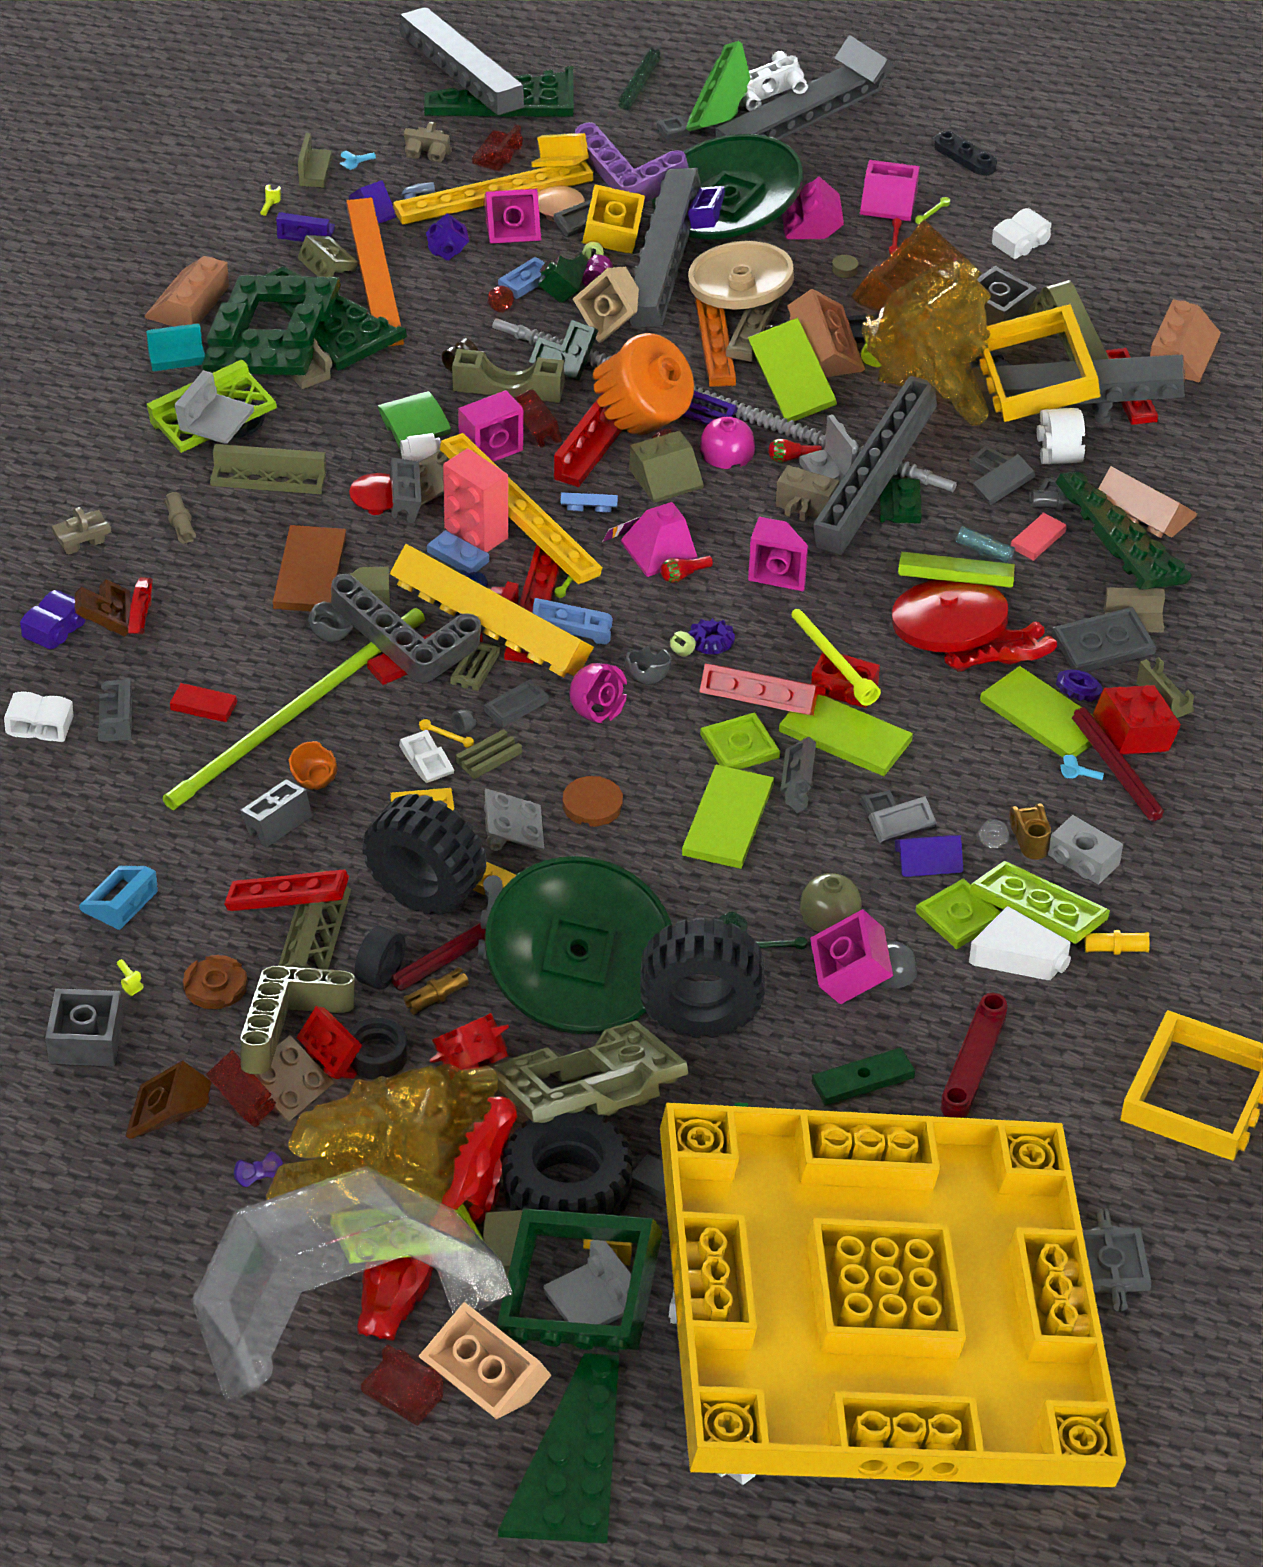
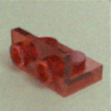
M515 124L508 134L503 131L493 130L472 156V164L500 172L505 164L511 162L515 151L520 150L522 147L523 136H521V126Z
M386 1345L382 1349V1362L361 1383V1392L418 1426L443 1398V1379L436 1370L431 1367H424L414 1361L405 1351L396 1350L390 1345Z

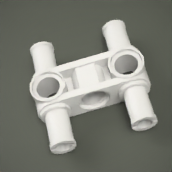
M777 51L772 56V61L774 62L749 71L751 79L747 86L748 91L738 106H746L749 111H752L762 105L761 100L786 90L793 89L796 94L804 93L808 88V84H806L807 81L804 79V73L799 66L797 57L787 56L785 52ZM771 78L767 84H763L766 79Z

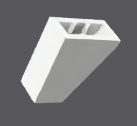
M1007 906L971 942L969 963L978 967L1050 981L1058 972L1063 973L1067 969L1071 960L1069 956L1071 942Z

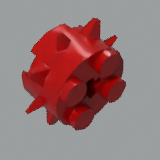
M492 1013L432 1039L437 1054L430 1059V1062L441 1061L447 1075H450L453 1081L486 1065L509 1056L506 1051L508 1048L501 1035L509 1028V1025L497 1026Z

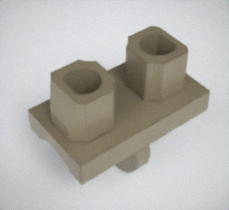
M429 121L427 128L419 127L418 130L405 128L406 157L417 159L421 151H427L430 161L442 163L445 155L451 154L450 136L444 134V131L436 130L435 122Z
M77 507L73 509V518L53 525L52 532L66 554L78 552L80 543L89 541L92 545L104 543L105 535L111 533V526L104 520L100 510L84 514L83 510Z

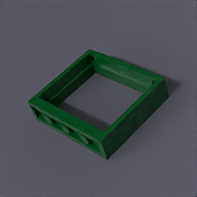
M523 1209L497 1327L512 1340H517L520 1344H525L528 1340H532L551 1347H558L560 1343H565L584 1350H591L593 1346L606 1347V1349L619 1353V1349L639 1350L663 1234L662 1230L653 1218ZM537 1235L638 1243L621 1326L519 1317Z

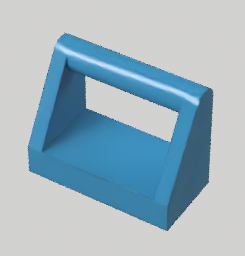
M118 866L79 905V909L121 930L158 892L156 871L147 866ZM121 880L128 882L111 901H101Z

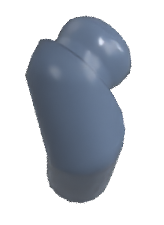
M434 182L411 185L403 189L402 197L409 199L435 193Z

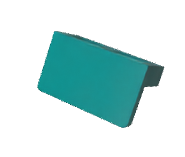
M200 324L147 330L148 355L152 372L202 365L205 353L202 345Z

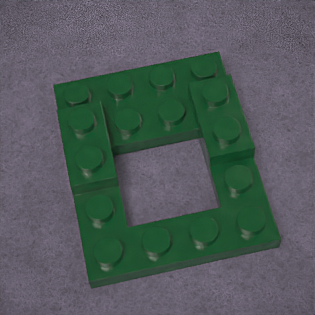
M239 276L228 303H221L206 338L209 348L202 362L203 370L214 373L237 361L243 360L248 365L250 374L306 375L313 358L314 333L319 322H327L341 287L339 277ZM259 302H303V304L296 305L287 330L248 329Z

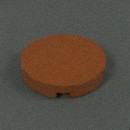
M600 776L578 778L569 783L563 791L562 808L566 816L575 823L581 825V822L589 823V826L598 827L609 824L620 815L623 806V794L619 786L609 779Z
M224 955L206 956V960L199 963L196 960L187 968L183 978V988L186 997L193 1004L204 1009H221L233 1005L246 993L248 984L247 974L242 965L236 959Z

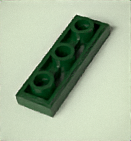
M900 1047L813 1074L812 1084L826 1106L913 1079L915 1077V1069Z

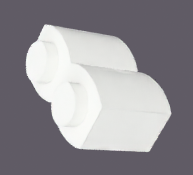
M1025 208L1015 214L1012 219L1002 221L993 229L992 244L1013 259L1022 255L1025 256L1032 248L1048 242L1051 236V222L1030 208Z
M15 692L4 717L5 732L15 737H36L40 740L63 742L73 719L72 701L61 696L42 697L32 692Z

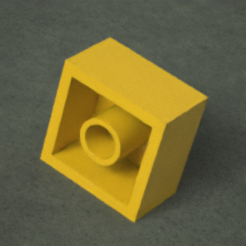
M595 184L582 243L598 242L603 248L633 254L645 195Z

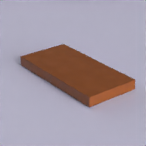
M290 525L273 598V609L311 612L314 605L320 602L331 603L332 581L339 575L347 537L346 529Z

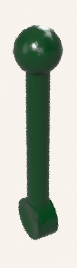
M797 937L793 941L756 942L760 948L796 947L797 949H805L807 947V939L804 937Z

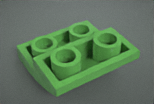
M429 391L378 405V410L388 431H392L399 448L400 440H406L408 436L433 433L434 437L438 438L451 432V427L445 414Z

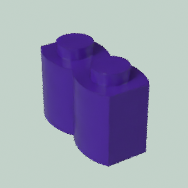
M53 590L42 599L39 606L31 608L21 619L22 637L51 650L64 643L68 633H72L77 628L82 627L86 619L75 613V597L59 590Z

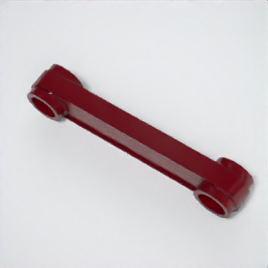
M998 993L985 994L978 1004L942 1094L940 1109L944 1117L966 1118L970 1112L1006 1020L1007 1002Z

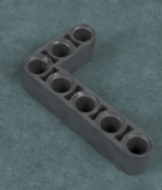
M340 574L332 581L331 603L333 608L417 682L426 683L432 681L479 647L481 622L473 614L459 615L424 639L352 575Z

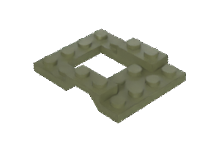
M637 1020L606 1029L594 1047L565 1056L547 1047L485 1066L487 1078L534 1123L549 1122L555 1116L567 1112H581L586 1106H589L597 1115H612L618 1112L620 1108L630 1105H644L649 1102V1099L660 1096L659 1083L670 1084L677 1081L679 1077L689 1074L687 1062ZM593 1072L602 1073L590 1078L580 1080L582 1076ZM550 1073H553L561 1082L573 1083L550 1089L540 1079L547 1078Z

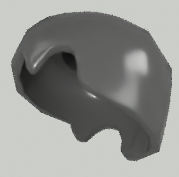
M323 601L314 605L308 618L312 632L322 641H341L347 637L353 628V625L338 613L330 602Z
M646 646L640 651L632 650L627 652L624 659V668L627 675L634 681L644 685H653L666 677L672 657L664 649L658 654H654L651 652L650 647Z
M898 941L887 942L893 977L883 981L881 986L885 988H902L910 985L917 978V962L913 950Z

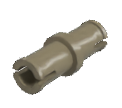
M169 493L164 498V503L169 512V523L175 528L180 543L192 542L193 538H196V533L190 522L191 514L185 508L180 493Z

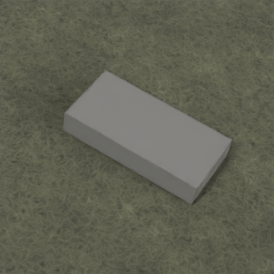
M926 796L873 812L868 816L880 844L935 827L937 824Z

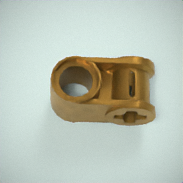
M1039 803L1035 807L1018 809L1016 806L1011 807L1009 813L1010 825L1013 833L1016 835L1023 855L1033 860H1039L1047 856L1051 826L1047 820L1043 804Z

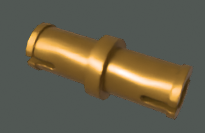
M457 967L454 971L437 980L435 978L428 980L426 986L404 996L403 999L407 1009L412 1007L410 1012L412 1015H415L435 1002L438 1004L444 1002L446 996L469 985L465 972L462 973V968Z

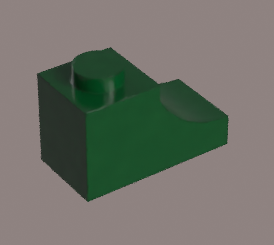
M579 253L572 260L565 259L561 255L553 261L548 260L540 269L541 276L538 285L559 303H563L578 291L588 258L584 254Z

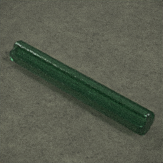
M650 48L618 99L620 102L618 106L620 108L628 110L633 105L660 60L661 52L659 49Z

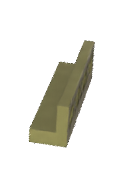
M215 444L213 449L214 468L210 483L211 486L322 494L327 473L326 453ZM220 472L234 474L230 478H219ZM254 474L260 475L262 478L249 480L247 477ZM278 477H287L290 480L286 482H277L274 479ZM318 479L317 485L304 484L302 481Z
M346 886L342 900L296 905L278 966L312 968L306 963L308 957L313 956L318 969L328 970L351 889ZM322 910H327L332 921L331 924L326 925L321 913ZM320 932L325 944L323 948H319L315 939V933Z

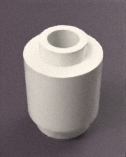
M433 433L408 436L406 440H400L402 459L420 462L437 453L440 448V438H435Z

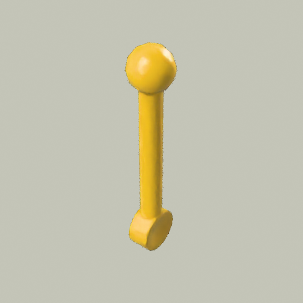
M423 719L419 722V728L423 731H433L463 743L466 748L474 745L473 738H464L431 725L428 719Z

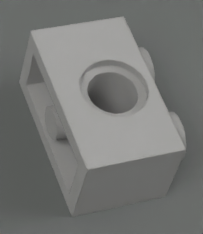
M1072 815L1051 834L1048 856L1052 857L1057 863L1064 864L1076 871L1081 877L1099 885L1120 865L1123 844Z

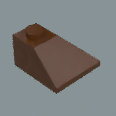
M182 1060L141 1084L125 1136L133 1139L185 1119L195 1112H201L209 1102V1091L212 1081Z

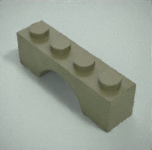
M457 349L452 365L453 391L494 395L507 390L513 398L560 403L564 389L565 360L537 358L530 368L511 372L493 365L483 351Z

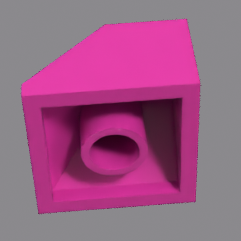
M538 189L489 191L485 193V216L490 244L541 241Z
M673 502L646 510L621 539V544L646 577L660 573L662 563L669 558H690L691 560L698 558L686 520Z

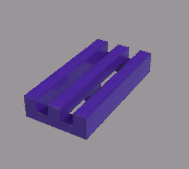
M695 390L693 394L694 399L725 409L727 413L724 414L691 402L689 407L716 418L732 417L738 410L734 404ZM688 410L682 415V417L708 425L713 420Z

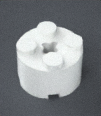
M1079 408L1041 410V425H1037V440L1043 443V448L1040 450L1041 464L1083 462L1085 445L1081 444L1082 436H1085V425L1082 411Z

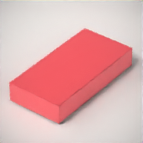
M1043 513L1011 541V549L1034 561L1066 532L1067 525Z

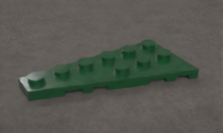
M573 66L565 67L564 72L553 73V70L543 71L542 76L532 77L529 74L514 76L523 85V108L497 115L468 90L458 91L455 88L425 93L424 116L573 117Z
M282 266L264 276L301 275ZM340 295L336 297L327 322H319L314 333V338L324 353L329 354L332 365L337 371L407 337L405 328L401 326L394 327L388 323L387 319L381 316L376 318L368 314L366 308ZM277 302L290 318H292L296 305L303 304V302Z
M1077 471L1060 473L1055 483L1071 503L1081 506L1082 511L1080 515L1084 520H1092L1095 524L1092 530L1114 557L1124 561L1125 564L1122 567L1124 571L1129 575L1132 573L1137 578L1135 585L1139 590L1188 583L1192 574L1185 569V564L1168 554L1163 544L1150 538L1146 534L1144 527L1132 522L1122 508L1113 505L1107 499V495L1103 491L1094 488L1088 483V478L1084 474Z
M583 1354L498 1529V1537L608 1543L619 1355Z

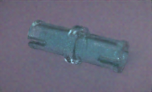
M966 526L961 527L956 538L957 543L977 550L979 555L985 556L987 554L1005 563L1010 562L1015 552V547L993 539V536L988 533L983 535Z

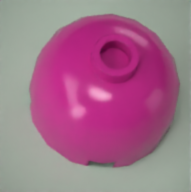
M717 418L712 420L703 430L700 439V453L703 454V459L714 467L731 469L732 465L740 464V467L744 466L752 460L755 453L753 432L744 421L738 418Z
M591 663L581 668L574 675L570 685V702L574 710L580 716L592 722L603 723L602 721L608 716L610 721L613 720L622 711L626 702L627 694H623V684L627 685L626 677L621 669L610 664ZM595 704L602 705L604 712H594L591 708Z

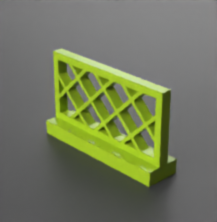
M243 360L213 373L217 394L232 399H246L245 403L251 404L252 400L265 402L259 406L253 405L254 412L246 422L277 408L276 401L249 373L248 365ZM192 383L147 403L150 423L155 429L159 428L180 453L210 440L180 430L179 425L170 424L177 421L175 403ZM251 386L250 391H241V390H243V389H245V388ZM180 434L193 435L184 441L179 439Z

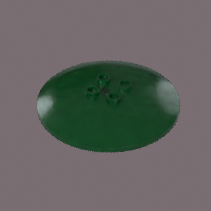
M757 134L726 135L701 142L684 151L688 167L697 168L702 188L717 186L725 188L716 226L700 229L690 228L688 237L722 239L757 230L774 221L789 209L802 189L804 174L800 158L791 147L772 137ZM656 197L652 199L654 210L656 209Z
M583 856L558 857L528 867L517 874L501 890L491 908L486 924V958L491 974L499 989L524 1015L539 1024L561 1032L586 1035L600 1034L606 1029L638 1020L647 1013L646 1008L642 1004L640 992L642 953L649 940L655 934L660 935V931L668 925L672 926V923L660 899L633 873L611 862ZM572 945H581L586 949L587 954L582 957L575 956L570 951V947Z

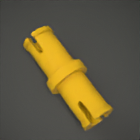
M1113 930V933H1090L1084 937L1085 953L1113 952L1114 955H1120L1121 952H1149V932L1121 933L1120 930Z

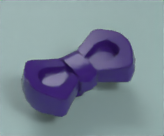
M270 1151L262 1161L249 1163L244 1160H238L234 1167V1178L239 1185L245 1188L255 1180L265 1177L280 1178L284 1170L283 1159L274 1151Z

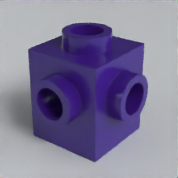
M448 213L437 223H433L426 232L428 249L432 254L441 256L446 261L459 254L469 242L466 226Z

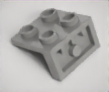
M204 370L175 403L180 430L227 444L254 412V407L251 404L217 394L213 373Z
M834 415L827 416L825 449L800 456L799 464L806 471L825 475L841 482L859 454L858 444L847 434L844 425L839 423Z
M592 1240L590 1241L588 1264L545 1284L544 1293L566 1322L607 1325L623 1317L631 1273L606 1241Z

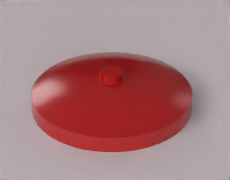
M931 580L908 589L898 597L892 608V623L895 633L903 641L914 647L934 652H958L985 645L1004 631L1009 619L1007 600L998 589L990 585L945 580Z

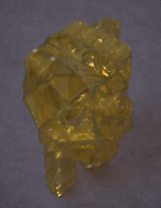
M957 257L954 259V263H940L892 293L881 308L878 318L875 319L871 314L865 316L867 321H864L862 325V333L868 344L867 350L881 365L887 367V371L902 387L909 376L928 380L943 398L951 399L955 410L970 425L977 426L987 419L989 410L970 362L975 361L977 356L989 347L987 339L990 336V332L987 330L984 305L991 298V294L977 280L982 273L966 259Z
M442 1064L435 1068L430 1065L425 1068L408 1070L392 1078L381 1076L374 1081L356 1079L349 1095L322 1105H316L313 1111L301 1113L288 1142V1147L295 1155L302 1158H322L279 1166L266 1194L267 1202L272 1207L282 1211L353 1199L355 1204L384 1202L400 1208L424 1205L432 1211L439 1209L442 1205L443 1195L449 1190L453 1181L454 1159L461 1155L459 1146L469 1142L465 1134L474 1131L473 1124L483 1122L484 1114H487L491 1109V1103L487 1100L489 1097H494L498 1088L496 1072L490 1066L460 1070L453 1065Z

